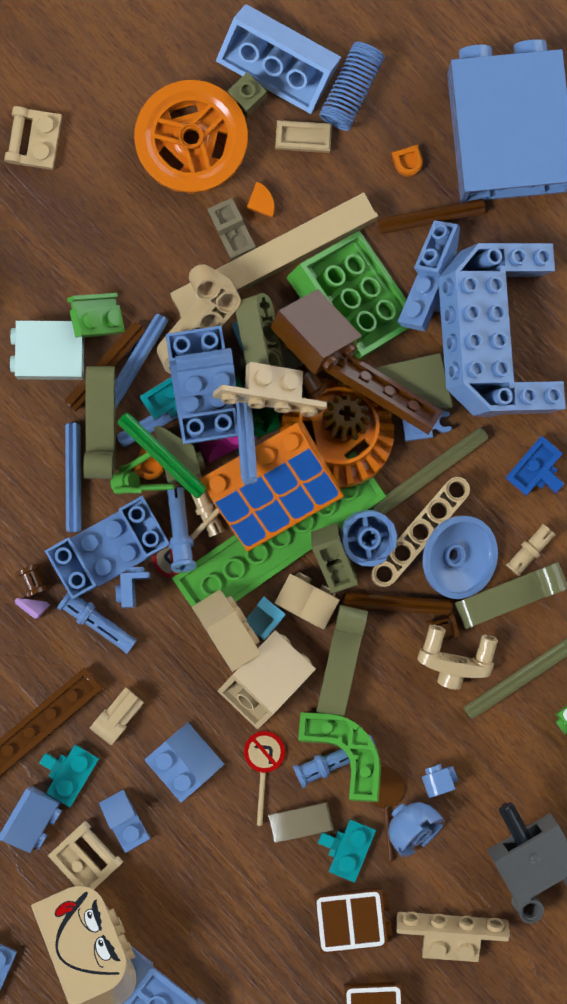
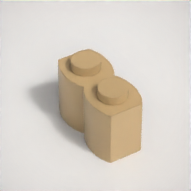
M297 572L295 576L289 574L274 604L324 630L339 602V599L335 598L337 592L331 593L330 589L324 585H321L320 589L310 584L312 579L300 572Z

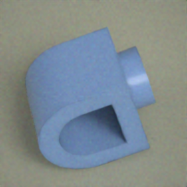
M441 764L425 769L426 775L421 776L429 798L455 790L453 783L458 782L454 767L450 766L442 769Z

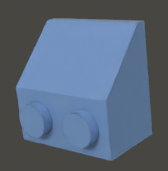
M189 722L145 759L146 763L180 802H183L224 765Z
M34 786L26 788L2 829L0 840L28 853H31L34 848L39 850L48 836L43 833L49 823L54 825L62 812L58 809L61 802Z

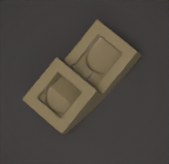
M233 198L207 209L231 261L256 249Z
M328 802L269 815L275 843L334 830Z

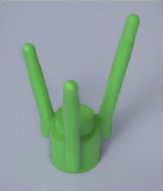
M148 452L126 465L119 466V472L115 473L113 479L110 480L111 488L115 494H140L143 490H173L175 485L140 484L139 476L130 469L151 458L152 456Z

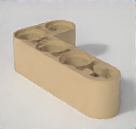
M195 266L189 273V281L199 298L169 333L215 326L222 327L241 303L240 296L232 281L210 266ZM165 336L157 347V354L165 371L171 374Z

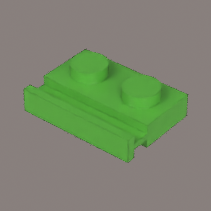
M117 293L76 295L67 298L68 303L70 302L72 307L70 315L75 338L116 335L125 332L120 305L116 304L115 298L118 297Z

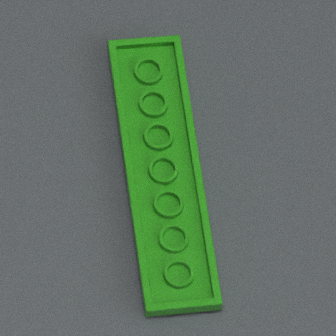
M354 451L353 453H351V454H350L349 456H347L346 458H347V459H352V458H355V457L358 456V455H357L356 452ZM373 477L362 484L340 488L344 495L343 498L247 552L237 536L234 535L196 561V568L194 570L181 572L172 579L191 607L218 590H221L226 598L231 595L234 601L237 602L312 549L311 531L337 523L341 529L345 519L352 513L360 510H369L386 498V495Z

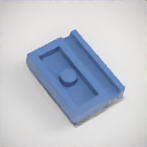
M231 348L175 356L181 398L213 393L221 385L236 387Z

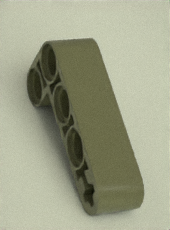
M264 293L242 299L240 306L236 310V316L246 365L249 362L285 368L279 337L270 328L275 319L271 299ZM302 388V398H304L305 394Z
M86 366V452L84 454V479H113L116 465L115 366Z
M559 562L456 602L455 605L464 628L467 629L542 598L567 589V581Z
M343 605L339 606L316 712L344 717L368 611Z

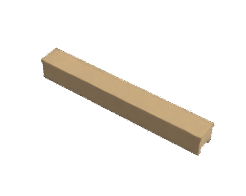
M362 193L221 266L216 271L229 278L237 292L240 293L376 222L378 214L374 212L365 193ZM191 283L170 293L180 313V318L199 298Z

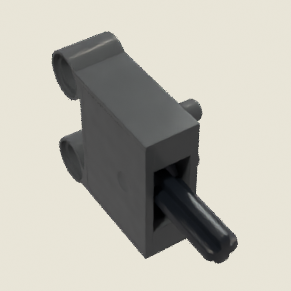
M505 802L499 808V813L511 836L487 849V852L511 893L512 906L520 918L526 923H535L544 914L543 905L536 895L562 880L567 885V839L559 824L550 813L526 827L515 805L512 802Z

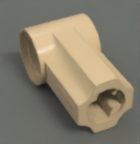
M125 687L112 705L100 714L90 729L112 746L127 728L126 724L134 717L144 702Z

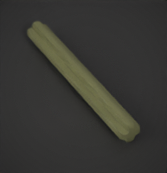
M481 427L476 429L388 493L386 498L372 507V510L385 515L487 441L488 435Z
M567 638L467 704L464 710L469 718L474 719L566 658Z

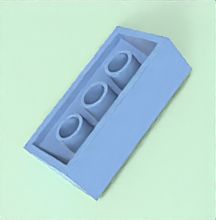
M245 4L233 18L216 62L241 76L248 72L263 88L311 114L331 81L341 56Z

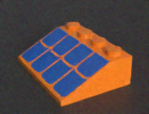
M295 423L255 447L258 479L255 484H243L240 456L201 478L213 503L247 552L344 497L304 423Z

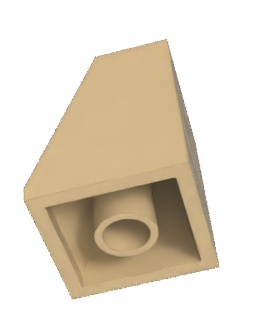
M276 630L258 648L261 654L239 667L218 690L257 730L315 671L310 659L291 646L290 640L286 636L279 634Z

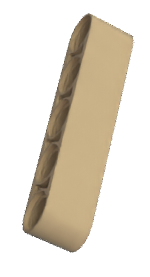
M454 477L447 481L397 539L396 547L405 546L410 552L408 560H398L395 557L394 549L386 557L388 558L387 560L374 566L371 578L375 585L388 587L393 584L425 547L433 530L443 521L449 519L464 502L470 492L469 483L465 479ZM452 483H459L463 487L464 493L462 497L455 498L450 494L449 486ZM434 504L444 506L446 510L444 518L436 519L433 517L431 507ZM416 525L426 527L428 531L426 539L418 540L413 536V528ZM387 567L392 573L390 581L381 582L376 576L378 568Z

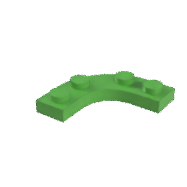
M301 712L298 738L300 742L327 743L338 746L346 752L350 759L351 781L349 800L379 803L381 763L377 748L369 735L359 725L345 717L333 714Z

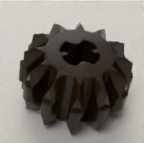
M350 393L346 395L345 400L337 395L334 399L335 403L327 402L326 409L328 411L323 412L322 418L326 420L324 429H333L331 432L332 438L337 437L338 434L342 435V442H346L348 435L355 441L358 439V433H366L367 428L365 425L370 423V417L366 415L369 408L368 406H360L362 401L360 397L355 401H351ZM343 415H349V421H344Z

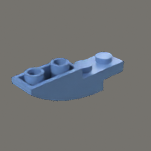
M434 220L414 267L418 274L398 319L401 327L426 331L433 313L440 312L438 278L456 257L460 226L458 224Z

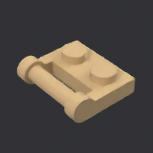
M14 106L12 110L14 120L9 150L5 152L4 161L11 164L54 170L62 115ZM25 119L33 120L27 156L19 154Z
M85 820L48 857L75 886H85L94 890L124 861L119 856L115 857L89 829L91 826ZM82 837L107 864L103 870L75 842L78 838Z

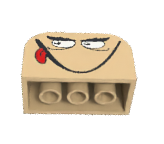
M85 886L70 887L31 905L68 1004H123L129 999L136 986V971L131 959L136 957L130 943L127 942L123 934L125 929L120 918L117 917L114 908L109 910L101 896L93 889Z

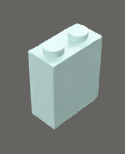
M16 321V328H11L10 335L11 345H15V356L10 357V371L15 372L17 379H84L85 337L75 338L72 321Z

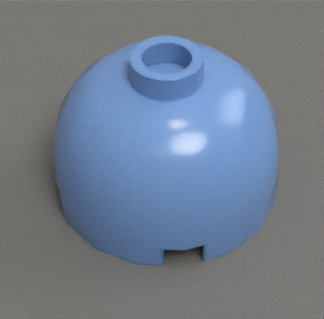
M360 510L352 513L345 519L340 529V539L347 556L352 561L362 566H375L387 560L388 558L386 557L390 555L391 551H394L397 533L394 524L384 514L376 510Z
M415 802L407 806L401 804L392 812L394 818L391 820L388 829L390 842L396 851L406 858L416 853L413 849L415 846L420 844L422 847L426 846L442 829L443 825L440 822H445V820L433 807L425 803Z

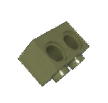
M334 523L311 531L312 549L331 593L358 585L356 566L354 561L345 552L340 539L338 524Z

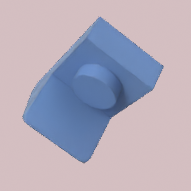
M124 789L99 803L109 828L113 829L125 853L150 839Z

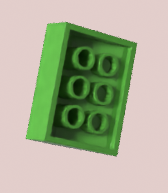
M360 230L300 263L286 277L300 298L318 289L362 335L356 346L358 350L353 355L360 360L367 358L410 329L401 327L398 323L406 303V298Z

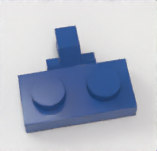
M541 436L505 479L525 496L535 486L542 489L545 485L557 494L564 486V483L554 475L557 469L553 465L563 453Z

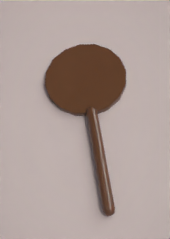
M381 767L379 803H370L378 808H384L388 858L392 862L394 861V852L388 834L390 824L389 808L401 801L405 792V783L398 771L391 767Z

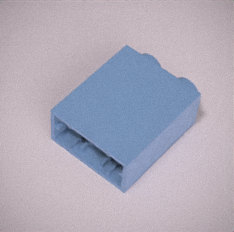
M526 40L514 44V54L492 56L491 46L472 45L461 48L459 50V59L451 60L447 77L460 203L477 199L493 200L567 193V88L562 49L547 51V42L545 40Z

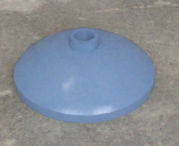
M454 516L439 524L429 536L423 553V569L431 587L441 595L453 599L467 598L482 590L490 581L497 565L498 547L495 536L484 522L471 516ZM451 550H452V551H453L452 556L449 558V554H450V552H451Z

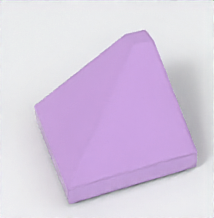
M21 598L15 600V604L34 619H40L50 606L49 603L44 601Z

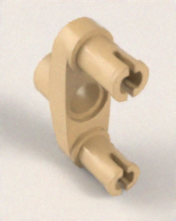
M429 625L424 647L420 648L417 660L423 665L439 671L438 684L449 689L458 690L462 687L464 677L484 678L491 675L494 666L492 660L498 643L496 637L482 634L476 657L469 658L440 652L446 630L441 626Z

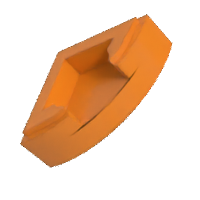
M256 182L247 209L273 218V197L264 185Z

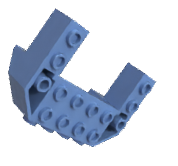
M478 243L461 250L438 278L446 389L473 416L493 417L501 414L552 413L566 409L564 381L514 382L506 277H540L554 272L553 244Z

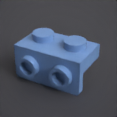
M143 567L126 568L127 573H120L121 585H116V602L121 603L122 608H136L135 580L151 579V573L145 572Z

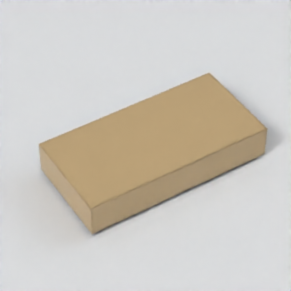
M277 120L275 150L330 153L332 124Z

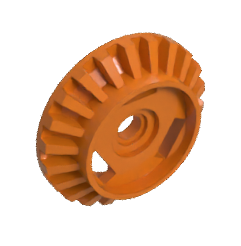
M184 80L164 86L146 101L136 121L134 140L138 158L150 177L172 191L194 194L196 192H207L212 188L219 187L236 173V170L243 162L247 150L248 131L241 108L226 91L205 81ZM188 106H197L198 112L171 119L170 113ZM189 130H194L199 134L198 142L192 145L187 144L183 140L184 134ZM218 132L227 134L223 155L220 159L212 158ZM164 148L184 165L180 170L172 168L159 155Z
M328 378L321 379L325 381L327 388L321 395L312 400L333 402L337 395L345 400L346 395L349 393L351 401H355L360 397L362 399L360 406H368L369 408L366 415L370 417V423L365 425L367 428L366 433H358V439L355 441L349 435L346 442H342L341 438H332L329 430L324 429L326 420L322 418L323 412L328 411L327 409L315 417H305L301 415V412L296 411L284 413L280 432L295 423L311 421L315 444L339 488H348L362 484L375 476L389 458L394 441V424H392L391 413L337 378L333 380H328ZM343 415L344 421H349V415ZM365 440L369 445L368 448L355 458L347 459L345 457L348 452Z

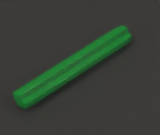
M125 413L118 420L119 426L195 498L198 499L205 493L206 486L129 413Z

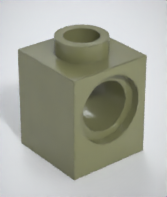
M248 72L228 90V94L237 102L246 118L267 99V91Z

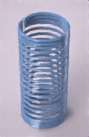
M359 41L353 43L350 54L345 59L346 62L343 63L344 67H341L333 89H331L329 97L326 98L327 102H324L325 106L322 107V111L319 113L320 118L326 123L345 131L351 130L355 121L354 117H357L356 113H359L361 108L360 104H363V100L366 99L367 91H370L369 87L374 82L373 78H376L378 69H380V65L383 64L385 55L381 51ZM354 61L360 62L361 64H363V65H365V66H367V67H369V68H372V69L375 70V71H371L370 69H368V68H366V67H364V66H362V65H359V64H357V63L354 62ZM352 65L357 66V67H359L360 69H362V70H364V71H366V72L371 73L372 75H368L367 73H365V72H363V71H361V70H359V69H356V68L353 67ZM351 70H354V71L358 72L359 74L368 77V78L371 79V80H368V79H366V78H364V77H362V76H360V75H358V74H355V73L352 72ZM350 75H353V76H355V77H357V78H359V79H361V80L367 82L368 84H365V83H363V82H361V81H359V80H357V79L351 77ZM347 79H350V80H352V81H354V82H356V83H358V84L364 86L365 88H362V87H360V86H358V85H356V84H354V83L348 81ZM344 83H347V84H349V85H351V86H353V87H355V88H357V89H360V90L363 91L364 93L359 92V91H357V90H355V89H353V88L347 86V85L344 84ZM343 88L349 89L350 91H352V92H354V93H357V94H359V95L362 96V97H358V96H356V95H354V94H352V93L346 91V90L343 89ZM341 92L346 93V94L350 95L351 97L356 98V99L359 100V101H355V100L351 99L350 97L345 96V95L342 94ZM338 96L343 97V98H345V99H347V100H349V101L355 103V104L358 105V106L352 105V104H350L349 102L344 101L343 99L339 98ZM337 101L342 102V103H344V104H346V105L352 107V108L355 109V110H352V109H350V108H348V107H346V106H344V105H341V104L338 103ZM336 106H339V107H341V108H343V109H345V110L351 112L352 114H349V113H347V112H345V111H343V110L337 108Z

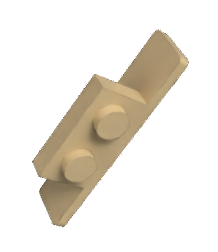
M249 362L246 365L245 388L221 385L213 391V398L221 399V402L225 404L248 403V406L251 408H264L266 406L272 407L276 412L280 413L301 412V415L305 417H315L327 408V402L302 398L303 371Z
M397 912V933L424 935L422 958L478 962L481 940L509 941L510 938L509 921L506 919Z

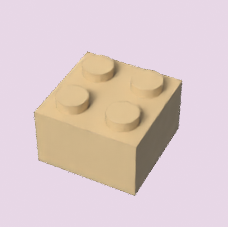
M218 590L192 606L195 614L232 672L261 654L256 646L260 642L258 637L247 623V619L231 595L226 598L222 591Z

